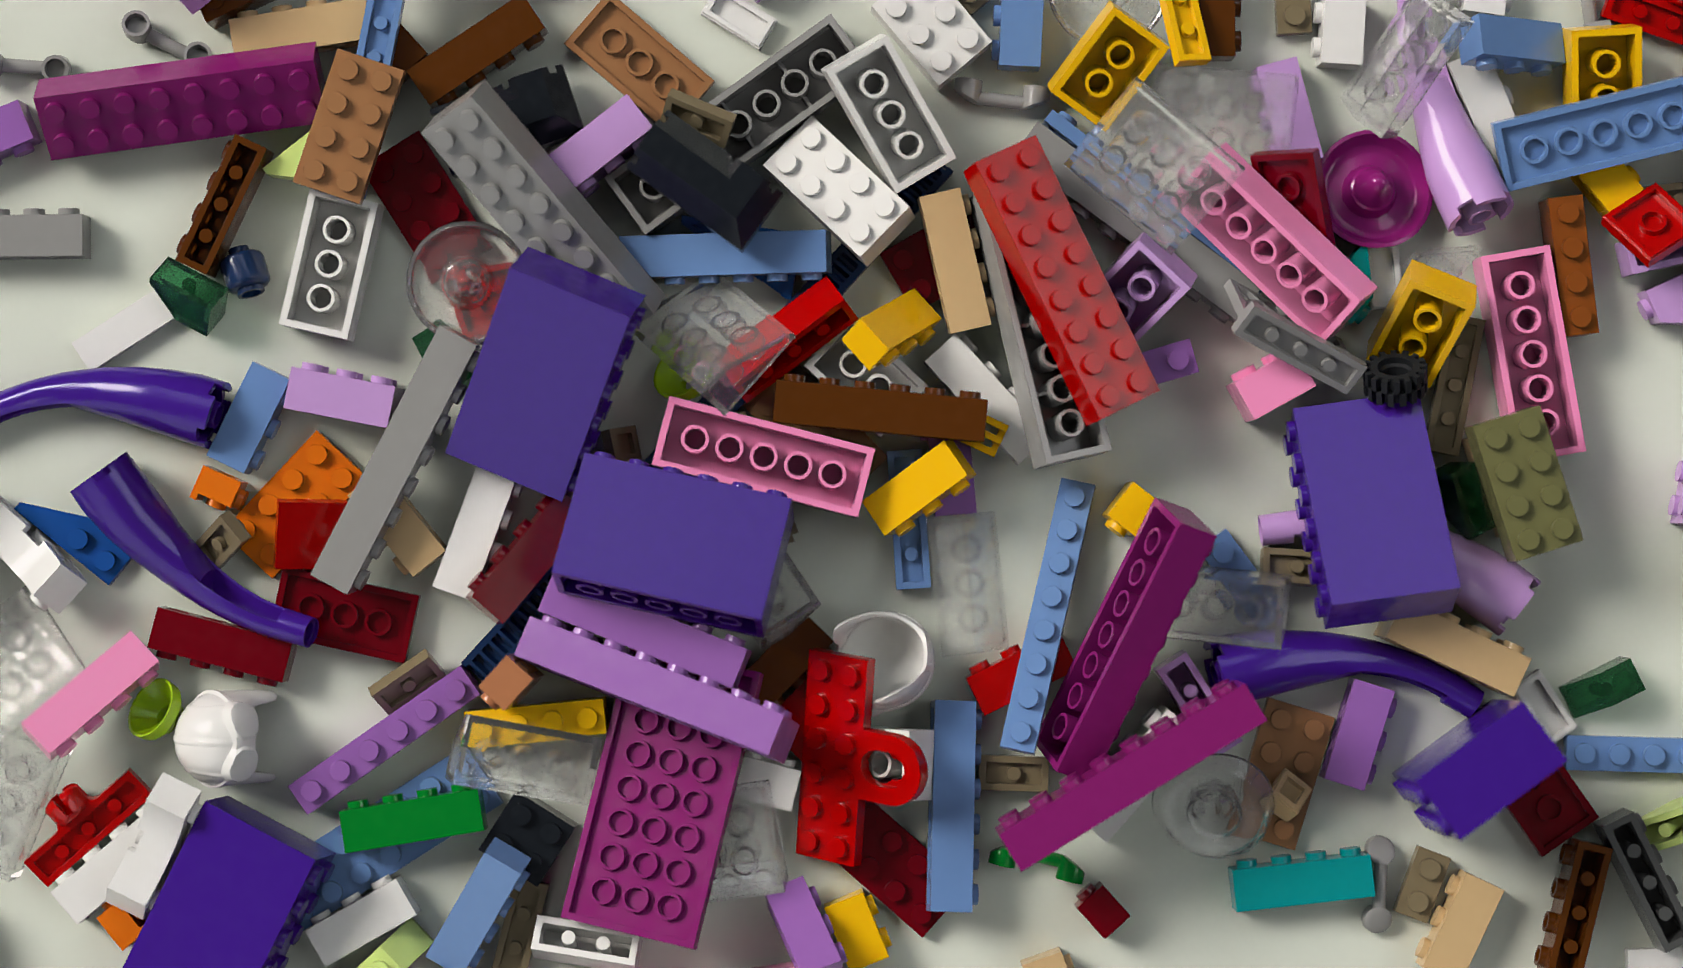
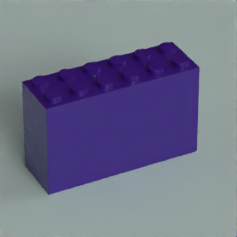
M527 247L509 269L445 453L562 502L569 491L574 492L584 453H591V450H594L601 435L600 425L607 418L613 403L610 398L613 391L617 390L624 373L621 368L625 359L628 360L635 344V340L632 338L637 328L641 327L647 309L642 307L646 295Z
M1368 398L1293 408L1291 419L1286 422L1283 448L1285 455H1291L1293 467H1289V478L1291 487H1297L1299 499H1295L1296 514L1298 520L1304 519L1305 531L1301 533L1304 552H1310L1312 564H1308L1309 581L1311 585L1317 586L1318 597L1314 598L1315 612L1317 618H1323L1325 629L1452 612L1461 586L1421 400L1417 398V403L1411 404L1408 401L1407 406L1400 407L1399 403H1394V407H1388L1386 402L1381 406L1376 404V400L1371 402Z
M596 451L595 454L584 453L551 572L558 592L764 638L794 523L792 498H788L787 494L778 490L769 489L766 493L753 490L752 486L742 482H733L732 485L720 483L717 478L706 474H699L698 477L684 475L682 470L666 466L663 470L649 467L650 465L647 462L638 459H630L629 462L615 459V456L602 451Z
M1491 699L1476 710L1471 717L1464 719L1395 770L1392 774L1397 780L1392 784L1404 800L1415 803L1418 809L1414 811V814L1425 828L1433 830L1438 834L1441 833L1447 838L1451 836L1461 841L1568 760L1523 701Z
M230 796L205 801L123 968H285L289 959L285 955L290 945H295L304 930L301 923L306 913L310 914L317 905L319 895L316 893L321 882L326 883L335 867V864L331 862L336 853Z

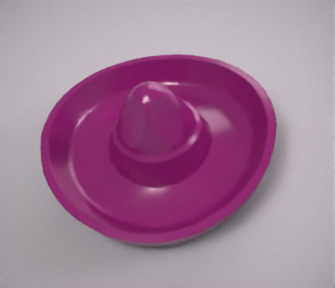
M1363 130L1341 138L1325 152L1321 163L1334 234L1357 246L1384 248L1399 245L1419 232L1430 214L1433 196L1426 181L1421 156L1410 143L1397 135L1385 131Z

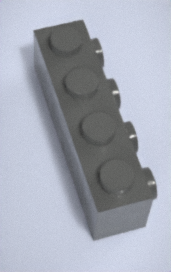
M1622 808L1592 823L1602 844L1613 849L1611 862L1653 946L1667 953L1683 945V906H1681L1676 896L1678 889L1669 875H1665L1660 865L1663 862L1662 857L1655 845L1649 843L1644 833L1647 831V828L1641 816L1631 810Z

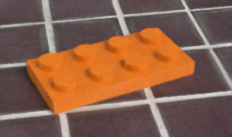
M316 430L235 516L244 524L246 530L252 536L240 549L272 579L275 578L283 570L275 569L273 566L277 499H340L348 501L350 498L347 495L355 489L363 471L319 430Z

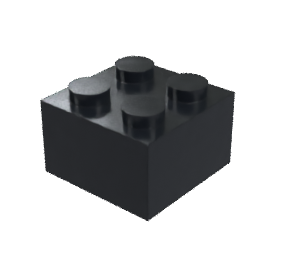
M519 787L512 795L478 850L484 853L493 839L497 837L532 859L525 871L530 873L527 881L538 887L578 823Z

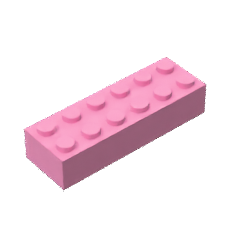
M1227 142L1205 156L1169 201L1294 323L1327 341L1338 333L1378 288Z
M1550 245L1481 256L1472 260L1482 320H1486L1484 331L1499 415L1503 416L1527 407L1540 405L1556 455L1562 456L1585 452V440Z
M669 396L652 466L661 469L666 466L678 468L685 475L698 477L699 474H706L717 478L720 483L732 485L733 482H742L752 486L753 490L765 493L769 489L778 490L787 494L788 498H792L794 503L858 518L875 448Z

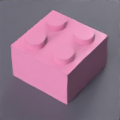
M1268 354L1261 358L1263 363L1261 367L1256 369L1254 364L1239 370L1230 376L1233 382L1225 387L1244 421L1248 422L1258 419L1315 387L1316 384L1311 375L1272 354Z

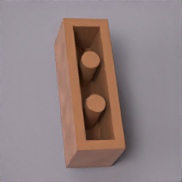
M514 653L506 655L478 686L484 692L480 697L494 710L502 708L504 711L518 705L544 674L535 666L514 656Z

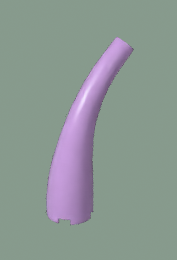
M1397 0L1399 34L1405 77L1427 184L1448 232L1453 230L1455 236H1468L1486 230L1483 222L1498 214L1500 220L1504 219L1513 209L1514 201L1489 150L1473 126L1456 94L1439 44L1432 1Z
M1296 510L1258 515V529L1262 546L1294 543V537H1301L1302 531H1305L1304 519L1298 520ZM1449 531L1461 586L1455 604L1499 636L1506 629L1500 623L1504 624L1508 618L1516 619L1535 593L1529 586L1533 589L1541 581L1516 562L1507 561L1506 557L1498 552Z

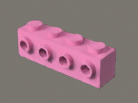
M132 631L128 632L21 722L22 730L51 761L57 755L60 758L65 757L76 747L77 743L75 740L84 732L89 735L96 731L104 723L105 720L102 718L112 709L118 711L131 700L132 697L129 695L139 686L142 688L147 687L158 677L159 674L156 671L159 670V660Z

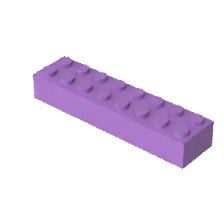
M543 615L542 620L529 617L514 656L542 670L779 763H785L800 725L791 719L793 713L784 710V707L766 700L763 706L759 705L761 701L753 698L752 695L736 688H732L731 693H728L729 688L702 675L699 681H696V675L671 663L665 669L666 664L658 661L653 656L637 651L634 656L635 652L625 648L622 644L606 639L604 642L603 639L594 636L593 633L578 627H574L573 630L572 627L550 616Z

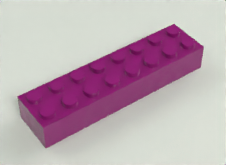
M315 41L39 79L33 100L51 160L233 136L235 134L240 135L312 125L326 83Z
M1157 497L1154 498L1042 722L1037 747L1056 772L1069 775L1077 771L1078 774H1083L1091 769L1089 763L1100 755L1108 753L1112 743L1117 740L1121 725L1127 713L1134 707L1136 695L1143 681L1149 677L1151 666L1159 650L1164 647L1167 634L1174 620L1182 612L1183 602L1189 590L1196 584L1198 573L1206 557L1211 554L1214 548V541L1217 536L1191 510Z
M1228 678L1222 680L1210 688L1212 692L1210 696L1203 700L1195 697L1180 707L1182 713L1176 717L1169 718L1167 715L1160 718L1149 726L1152 730L1150 733L1143 737H1139L1138 734L1129 737L1119 744L1122 749L1112 756L1107 753L1100 755L1089 763L1091 769L1081 775L1075 771L1060 780L1059 784L1061 787L1049 794L1047 790H1044L1029 800L1031 806L1021 812H1018L1015 808L998 819L1000 825L995 827L1020 871L1022 872L1268 721L1246 684L1238 680L1229 681Z

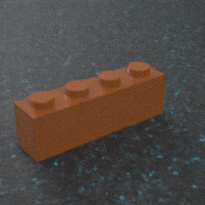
M1583 194L1547 198L1538 202L1543 246L1550 245L1566 338L1599 333Z

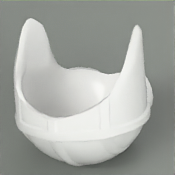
M894 611L868 612L847 619L834 628L833 640L837 644L834 651L875 659L872 717H876L883 712L903 708L914 702L926 690L935 668V653L932 640L927 631L914 618Z
M206 690L200 693L193 702L186 706L180 715L173 737L177 757L185 771L208 788L273 781L276 778L274 774L255 772L258 764L255 741L259 722L254 707L275 701L277 694L268 690Z

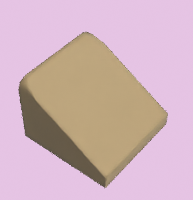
M1284 768L1262 796L1260 802L1283 821L1288 822L1298 815L1313 789L1288 769Z

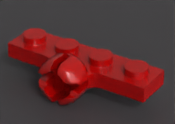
M1605 0L1599 15L1600 17L1619 24L1641 26L1642 32L1683 46V0Z
M131 768L127 769L97 796H89L78 784L71 783L62 789L63 792L60 795L56 794L49 801L45 808V813L56 823L58 830L24 860L25 865L47 887L146 802L152 790Z

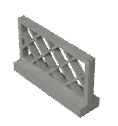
M1231 278L1224 285L1238 317L1231 327L1236 336L1346 395L1368 368L1365 361L1347 352L1341 338L1334 335L1327 341L1294 323L1273 301Z

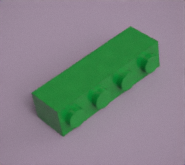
M463 782L451 785L452 791L438 793L437 787L417 790V797L404 799L403 793H395L382 796L381 803L369 804L368 798L347 802L348 808L339 811L345 853L485 831L488 828L482 786L472 787V782Z

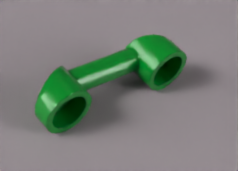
M1005 845L990 851L989 863L1007 868H1015L1016 863ZM1053 852L1037 862L1058 867L1055 877L1057 879L1075 884H1083L1084 871L1063 854Z

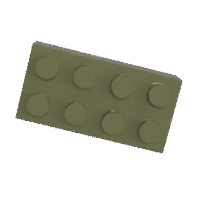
M1540 405L1527 407L1464 428L1507 561L1518 562L1584 540Z

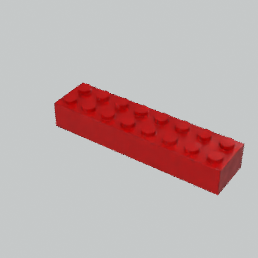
M1037 136L1029 137L983 158L963 171L1086 426L1160 391Z

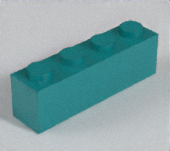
M1359 846L1340 848V854L1326 855L1325 850L1305 852V858L1292 859L1291 854H1280L1271 856V862L1257 863V858L1236 860V866H1228L1232 908L1236 912L1375 897L1371 855L1361 851Z

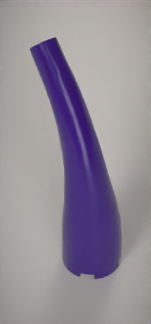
M103 367L68 371L37 378L0 391V423L40 410L75 407L209 449L213 442L210 438L213 433L218 432L232 402L224 400L225 391L230 392L232 386L228 382L203 374L173 369Z
M127 451L70 492L84 513L111 542L147 571L197 605L236 625L267 637L306 648L311 647L314 643L319 629L318 619L278 606L257 596L218 568L182 527L164 499Z
M1304 630L1257 631L1205 641L1203 645L1205 651L1210 650L1211 658L1204 660L1210 688L1227 678L1229 681L1238 680L1246 684L1255 700L1360 673L1389 677L1411 683L1439 696L1440 703L1468 718L1475 713L1484 697V691L1426 658L1386 643L1352 635Z

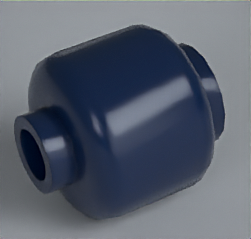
M239 245L229 249V255L223 258L220 263V270L227 291L237 295L239 299L253 298L264 293V287L270 281V274L262 252L249 249L248 245Z

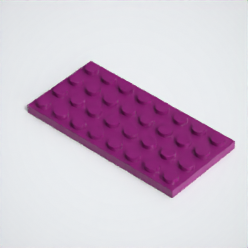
M628 648L629 650L635 652V654H634V656H635L636 653H637V651L634 650V649ZM657 659L658 661L666 664L665 669H667L669 663ZM745 669L737 689L758 699L764 674ZM696 675V681H699L700 676ZM615 699L561 918L697 950L746 749Z

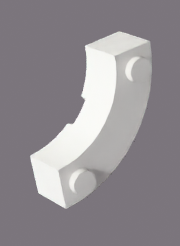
M0 495V558L25 583L31 592L30 599L43 610L50 607L60 614L85 587L87 581L72 561L67 560L63 563L65 558L57 550L58 546L38 528L32 532L30 530V523L14 509L15 507Z
M164 772L162 773L146 799L144 811L137 827L140 829L135 843L138 845L136 848L132 846L128 848L107 887L105 902L144 920L161 891L191 824H194L202 808V805L198 804L201 790Z

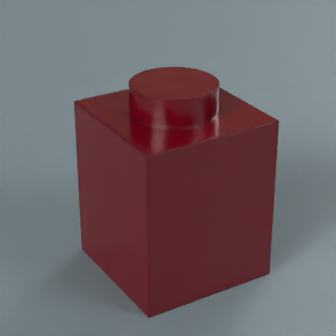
M1100 881L1095 885L1091 882L1088 883L1076 895L1079 900L1074 905L1104 939L1130 917L1127 910Z

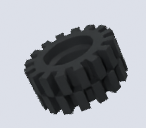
M1390 350L1391 354H1386L1385 351L1379 352V357L1372 355L1369 357V360L1365 361L1368 368L1363 373L1364 395L1368 396V400L1371 402L1376 400V404L1381 406L1386 402L1388 407H1394V403H1399L1400 407L1407 406L1408 401L1411 404L1417 403V398L1422 400L1425 394H1427L1428 366L1426 360L1423 357L1419 358L1418 354L1413 353L1409 356V351L1403 350L1401 354H1397V350Z

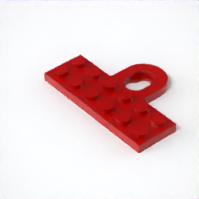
M822 648L809 649L796 854L850 867L861 865L866 801L888 806H900L917 799L927 784L928 765L925 755L918 744L905 735L871 728L875 659ZM872 752H886L893 759L899 760L904 766L903 777L901 779H891L887 783L877 781L869 770L868 762Z

